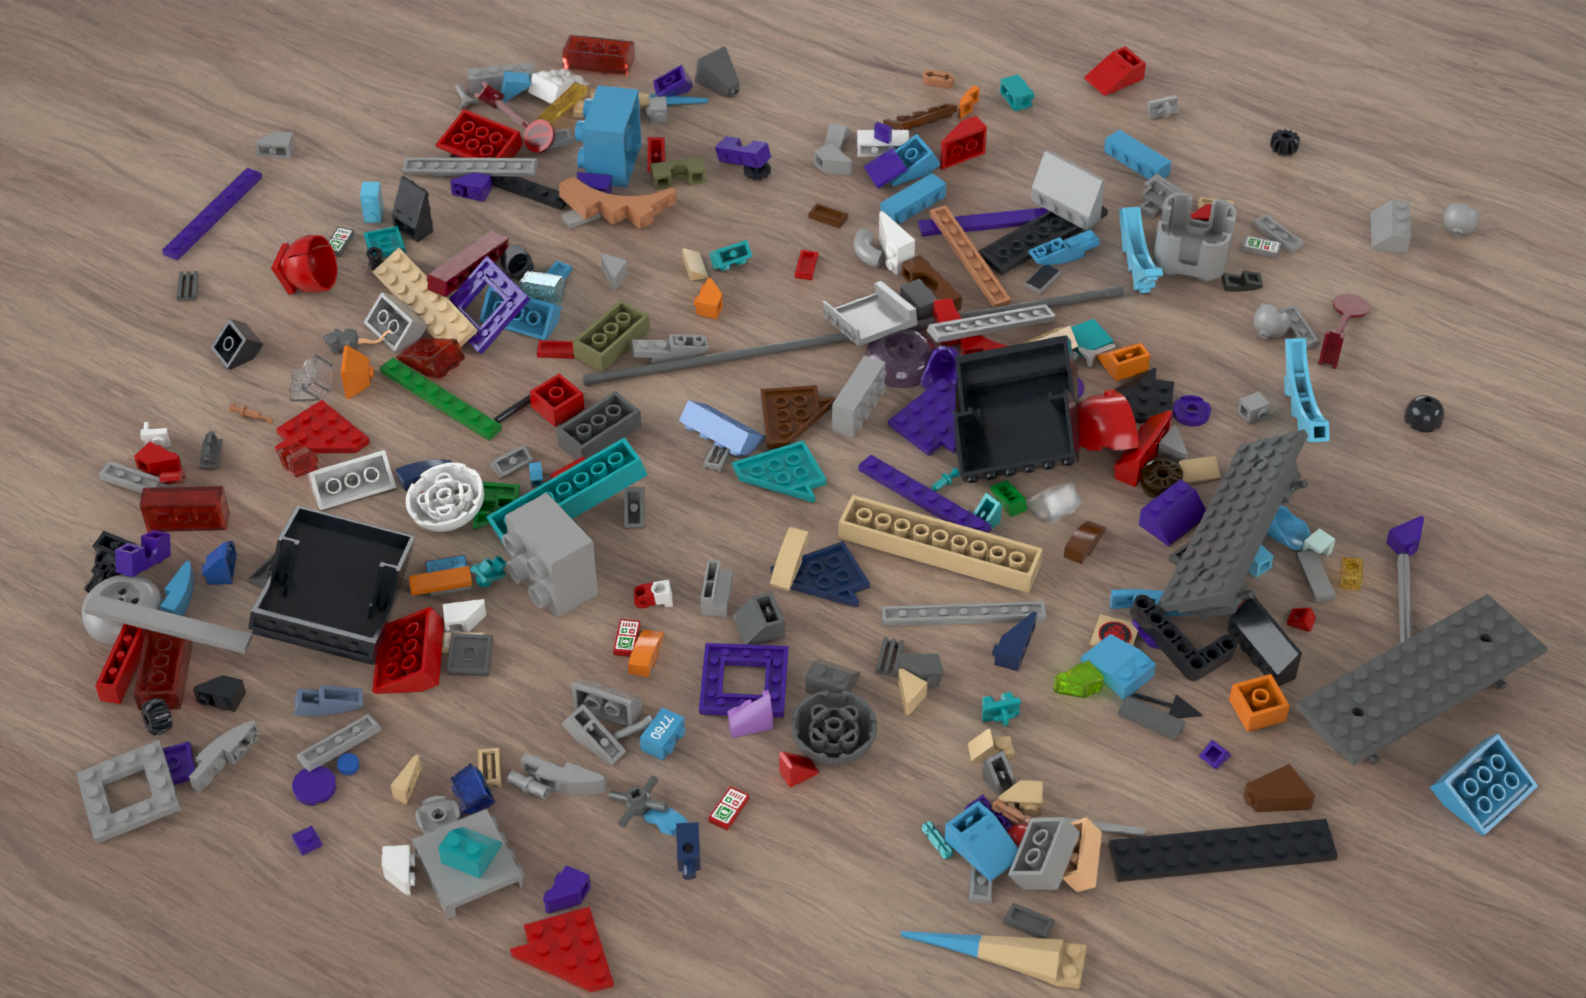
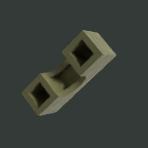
M702 156L650 164L651 178L655 190L671 188L672 180L676 178L686 179L689 185L706 183V169Z

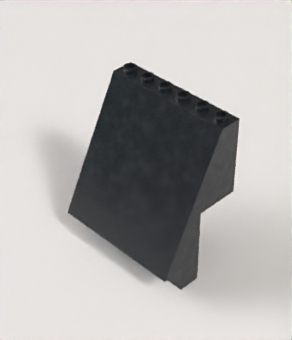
M1067 335L955 356L961 412L953 410L959 472L960 477L965 482L976 483L979 479L993 480L1001 475L1010 477L1015 476L1018 472L1033 473L1036 471L1035 469L1043 468L1044 470H1050L1058 465L1072 466L1075 462H1079L1078 369L1073 362L1071 341Z
M297 505L277 540L272 573L251 611L248 629L252 630L254 635L374 665L412 554L415 536Z

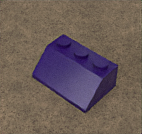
M1180 479L1141 509L1139 526L1169 547L1201 522L1206 508L1197 491Z

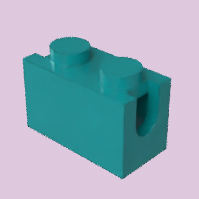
M1019 74L1000 80V93L1014 112L1033 107L1031 100L1035 98L1034 92Z

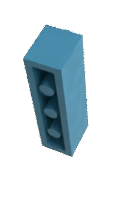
M1117 130L1105 138L1104 152L1145 178L1151 179L1155 174L1163 178L1170 175L1172 161L1123 131Z
M931 173L881 202L880 212L883 211L899 225L946 197V183Z

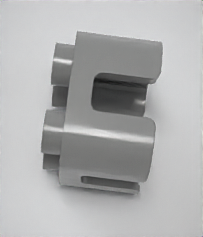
M1171 194L1165 199L1162 218L1158 223L1153 256L1154 264L1158 268H1162L1163 273L1168 275L1182 274L1197 277L1201 281H1212L1220 277L1225 271L1231 248L1237 214L1235 206L1228 201L1214 199L1209 221H1200L1191 218L1192 194Z

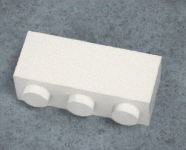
M857 130V157H879L891 148L895 151L909 140V130H892V141L889 144L875 139L874 130Z

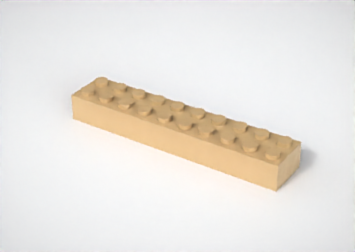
M852 495L838 525L839 539L1026 593L1030 592L1042 562L1043 548Z

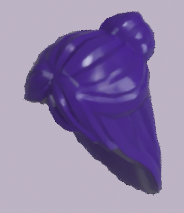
M939 346L932 352L927 368L921 377V384L926 390L941 378L955 388L958 387L955 356L960 355L955 348Z

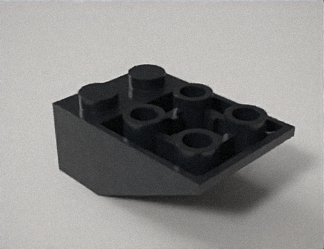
M402 176L392 210L393 224L398 226L401 232L419 242L433 233V221L431 219V208L428 199L429 194L425 188H421L414 181Z

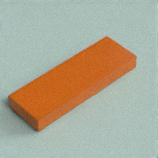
M469 566L408 576L412 596L473 586Z

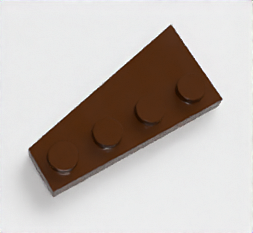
M943 104L928 108L927 111L912 112L913 116H896L897 120L894 121L885 119L883 124L894 129L911 130V127L924 126V123L936 122L941 117H951L953 113L958 112L957 105Z

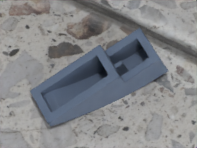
M320 685L319 690L297 688L294 698L295 716L332 715L363 707V691L361 688Z

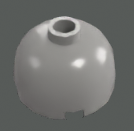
M1461 203L1450 204L1448 209L1445 208L1444 227L1456 237L1471 234L1477 228L1480 221V212L1476 208L1472 210L1468 208L1469 205Z
M1262 304L1254 315L1253 325L1261 338L1277 339L1288 331L1292 323L1289 315L1285 312L1281 314L1275 306Z

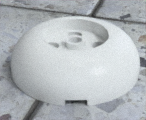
M445 463L423 472L420 475L421 478L415 484H411L406 495V508L414 522L430 531L447 532L464 526L476 516L483 503L484 486L479 474L474 469L472 470L461 463Z

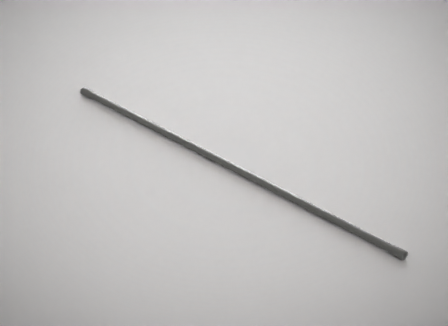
M1115 286L1102 290L959 313V315L964 319L1044 304L1050 308L1104 298L1121 297L1124 295L1122 286ZM934 317L917 320L918 325L899 332L928 328L930 324H935ZM837 333L607 372L583 374L582 376L584 386L604 381L851 340L845 334Z

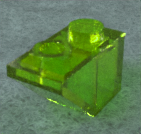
M1087 660L1054 677L1053 691L1056 694L1085 699L1102 690L1104 676Z

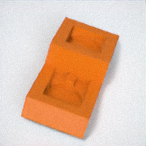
M976 85L971 87L961 98L958 118L962 119L970 114L973 105L979 101L980 88Z

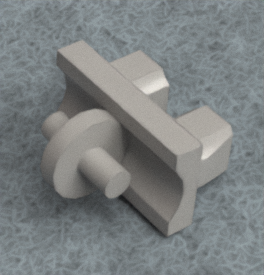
M1172 96L1148 101L1147 110L1149 118L1170 117L1172 114L1179 113L1178 97Z

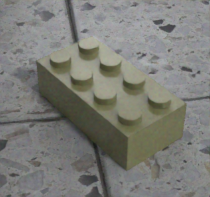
M622 300L618 301L573 340L574 357L604 372L631 348L632 339L641 340L650 332L649 314Z

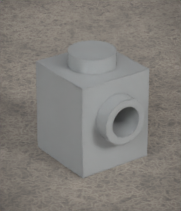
M666 96L649 98V107H646L647 117L651 119V124L668 123Z
M1256 392L1240 399L1237 413L1247 424H1251L1267 417L1270 403L1260 392Z

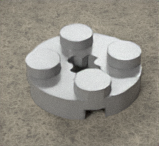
M433 796L422 802L419 810L417 809L416 811L417 826L424 834L461 819L458 804L454 800H447L445 796ZM435 814L443 816L440 819H434L436 817Z

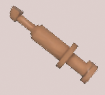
M235 403L230 405L229 412H238L242 418L247 416L257 420H267L269 424L273 422L271 417L262 416L260 412L247 409L246 405H243L242 408L235 406Z

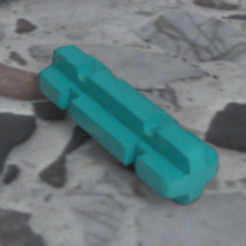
M928 821L924 823L922 831L926 836H929L928 839L937 851H940V855L944 859L953 855L952 847L946 844L945 838L938 829H935L936 826L933 822Z

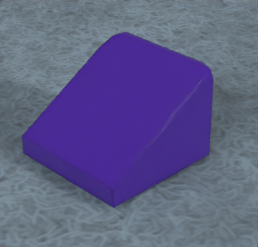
M1211 740L1199 757L1217 769L1231 757V754L1214 740Z

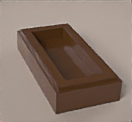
M816 203L809 212V218L840 229L848 219V214Z

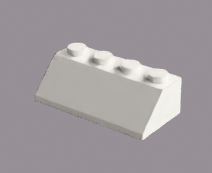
M385 450L307 472L312 492L320 510L396 488Z

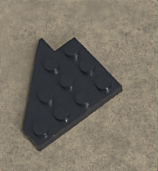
M1156 368L1114 389L1127 399L1133 412L1135 423H1146L1151 416L1172 411L1174 382L1156 380Z

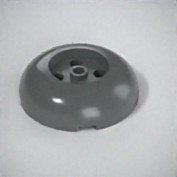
M829 690L810 695L796 707L792 715L791 732L796 746L806 757L823 765L839 766L854 762L868 752L876 738L877 719L871 706L861 697L847 691L829 693Z

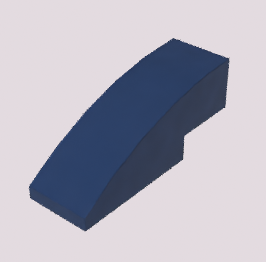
M444 459L415 462L395 469L396 477L404 491L407 492L411 484H415L421 478L420 475L434 466L452 462L451 460Z

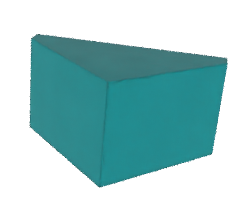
M985 493L973 514L990 523L992 528H994L1001 522L1002 503L990 494Z

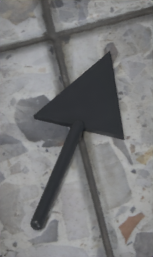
M1133 694L1134 697L1170 707L1169 715L1176 718L1203 716L1177 694L1173 704L1142 694Z

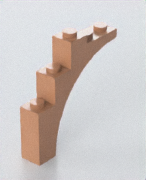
M574 176L559 183V196L585 220L594 217L600 212L612 225L627 218L639 230L653 223L654 215L659 214L668 207H672L676 203L677 191L673 187L650 195L619 196L595 190L583 184Z

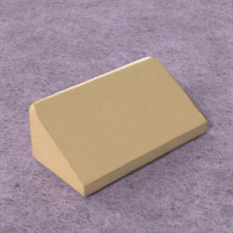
M682 248V258L690 281L708 278L700 252Z
M1216 456L1178 462L1183 470V481L1187 484L1220 480Z

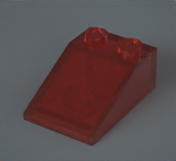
M421 337L396 356L397 360L425 376L437 379L445 377L448 371L458 367L460 362L465 359L457 339Z

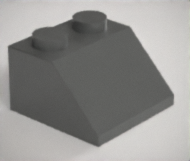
M823 659L813 661L805 676V692L815 694L829 690V693H842V691L851 693L860 676V672Z

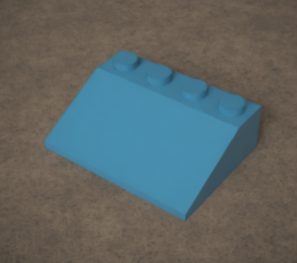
M1498 733L1483 739L1430 786L1431 790L1446 808L1482 836L1488 833L1538 787L1537 783Z

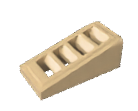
M418 755L413 756L391 784L393 798L404 804L408 803L422 769Z

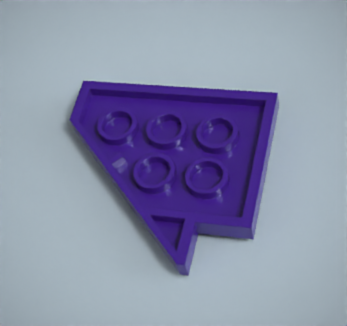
M941 378L890 418L888 426L928 456L942 445L954 454L956 452V436L953 410H956V388Z

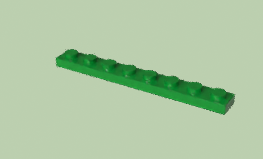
M391 358L380 367V373L489 441L502 430L501 424L397 359Z

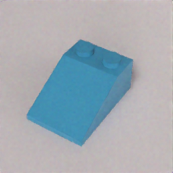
M917 134L895 150L907 171L891 180L890 184L896 186L926 176L941 165L931 149Z
M1111 634L1080 657V661L1123 701L1127 696L1132 695L1152 679L1155 673L1156 664L1138 648Z

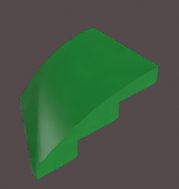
M482 482L484 486V499L480 510L473 519L472 528L478 529L489 525L488 515L518 499L520 484Z

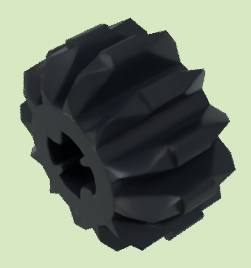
M1278 129L1277 132H1273L1270 140V147L1273 149V152H1278V155L1283 154L1284 156L1287 154L1292 156L1293 153L1297 152L1300 144V137H1298L1297 133L1286 129Z
M154 698L143 703L141 706L142 721L150 734L154 736L161 735L172 728L173 719L169 706L166 705L164 700Z

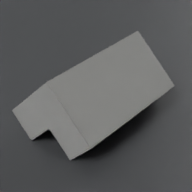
M707 560L700 598L701 615L727 617L733 583V570L720 569V561Z

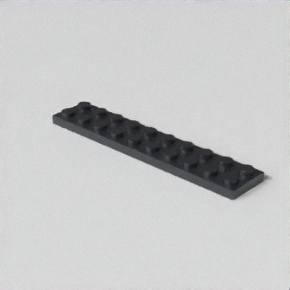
M1327 819L1109 840L1108 844L1117 882L1336 861L1338 857Z

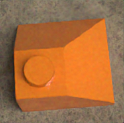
M344 346L341 377L346 399H351L370 386L371 378L375 376L374 366H371L368 357L350 346Z

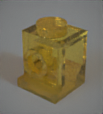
M1342 557L1339 567L1340 589L1360 590L1364 577L1363 559Z

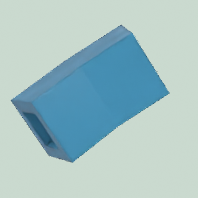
M541 462L529 463L531 487H539L543 484Z

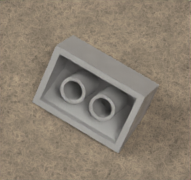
M1391 200L1370 213L1371 250L1408 252L1411 240L1410 202Z
M381 292L363 322L379 338L386 331L392 330V332L385 335L382 341L394 352H399L419 341L428 326L398 297Z
M579 680L572 683L574 711L584 704L597 719L625 728L635 724L643 712L642 698L634 694L621 692L616 688H609L597 682Z

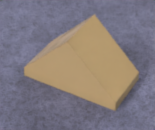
M899 669L898 684L905 715H910L927 696V682L905 669Z

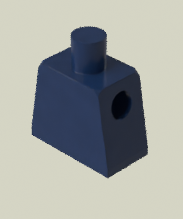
M676 823L678 871L683 872V879L692 880L696 878V871L701 870L699 823Z

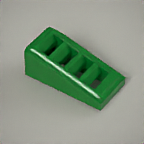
M1008 480L990 487L991 492L1002 503L1003 509L1010 517L1027 511L1026 498Z

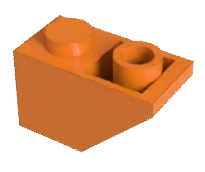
M708 278L705 284H702L699 296H696L694 299V307H696V315L717 319L723 308V295L712 278Z

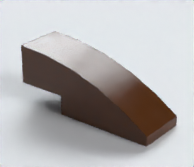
M1088 520L1084 522L1066 544L1064 558L1083 564L1086 557L1090 556L1106 527Z

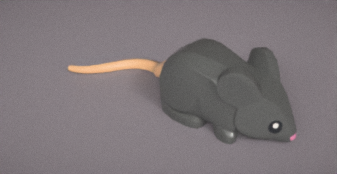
M335 329L334 333L331 332L324 335L323 339L327 346L330 347L332 353L339 354L340 350L344 351V346H350L357 350L359 344L379 343L392 330L386 331L378 340H369L366 338L359 339L357 330L345 329L344 332Z

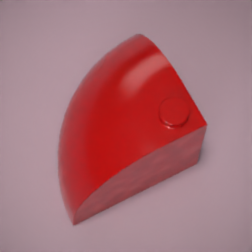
M1114 389L1105 390L1103 394L1093 395L1078 404L1079 449L1080 446L1087 448L1088 451H1102V447L1113 450L1139 448L1134 415L1127 399Z

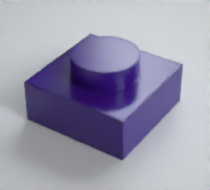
M312 825L291 835L302 856L322 846L321 840Z

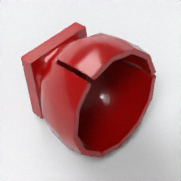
M306 235L296 239L291 246L288 243L281 245L271 269L288 295L295 294L297 288L308 293H323L335 285L338 273L336 255L332 246L329 245L330 242L323 236Z

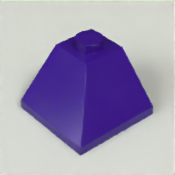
M682 65L653 80L657 97L678 96L689 92L693 88L692 80Z

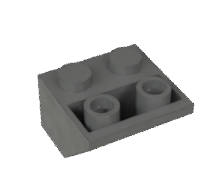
M772 592L751 597L733 614V619L744 644L759 645L785 638V621Z

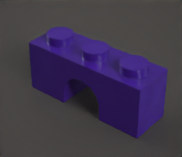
M726 136L715 146L719 162L761 168L771 158L767 142L754 140L749 145L742 147L740 138Z
M152 530L141 536V546L127 543L115 550L116 572L125 574L127 577H134L138 573L148 570L151 566L161 563L164 559L170 557V534Z

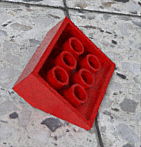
M463 109L435 144V147L461 158H513L524 144L520 131Z
M428 607L388 623L375 661L372 688L374 694L422 692L439 685L444 619L434 609Z

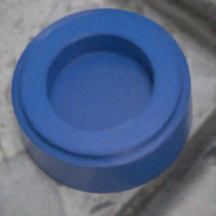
M344 754L337 760L338 770L343 775H352L359 770V759L354 754Z

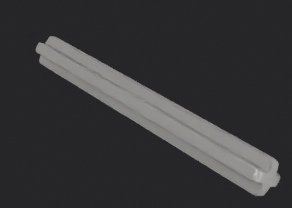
M1401 553L1397 558L1400 643L1412 637L1409 555Z

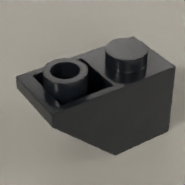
M225 675L196 685L193 688L196 702L204 706L217 707L224 711L235 712L246 694L243 680Z

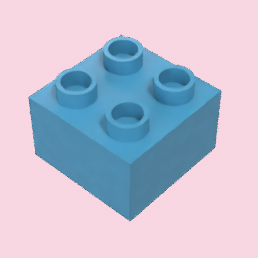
M598 85L593 99H585L583 107L585 121L578 120L576 123L575 140L583 142V147H580L578 152L577 165L578 168L585 169V173L610 175L612 186L627 188L642 145L639 90Z

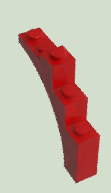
M952 298L933 301L932 313L935 324L962 319L955 308ZM982 335L940 342L941 346L959 344L962 355L1007 347V345L994 342Z

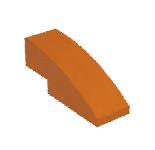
M647 629L641 632L628 662L630 675L650 676L652 667H655L664 632Z

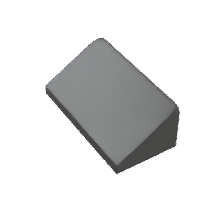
M523 444L492 460L489 466L502 478L534 460Z

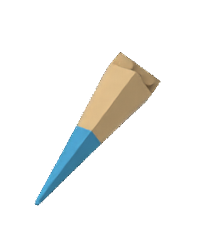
M590 89V92L573 91V118H584L583 107L585 99H593L596 90ZM639 93L640 108L649 107V98L657 97L656 94ZM666 97L667 105L708 103V98Z
M901 932V936L904 938L977 957L1055 986L1080 989L1087 951L1086 945L1066 943L1061 939Z

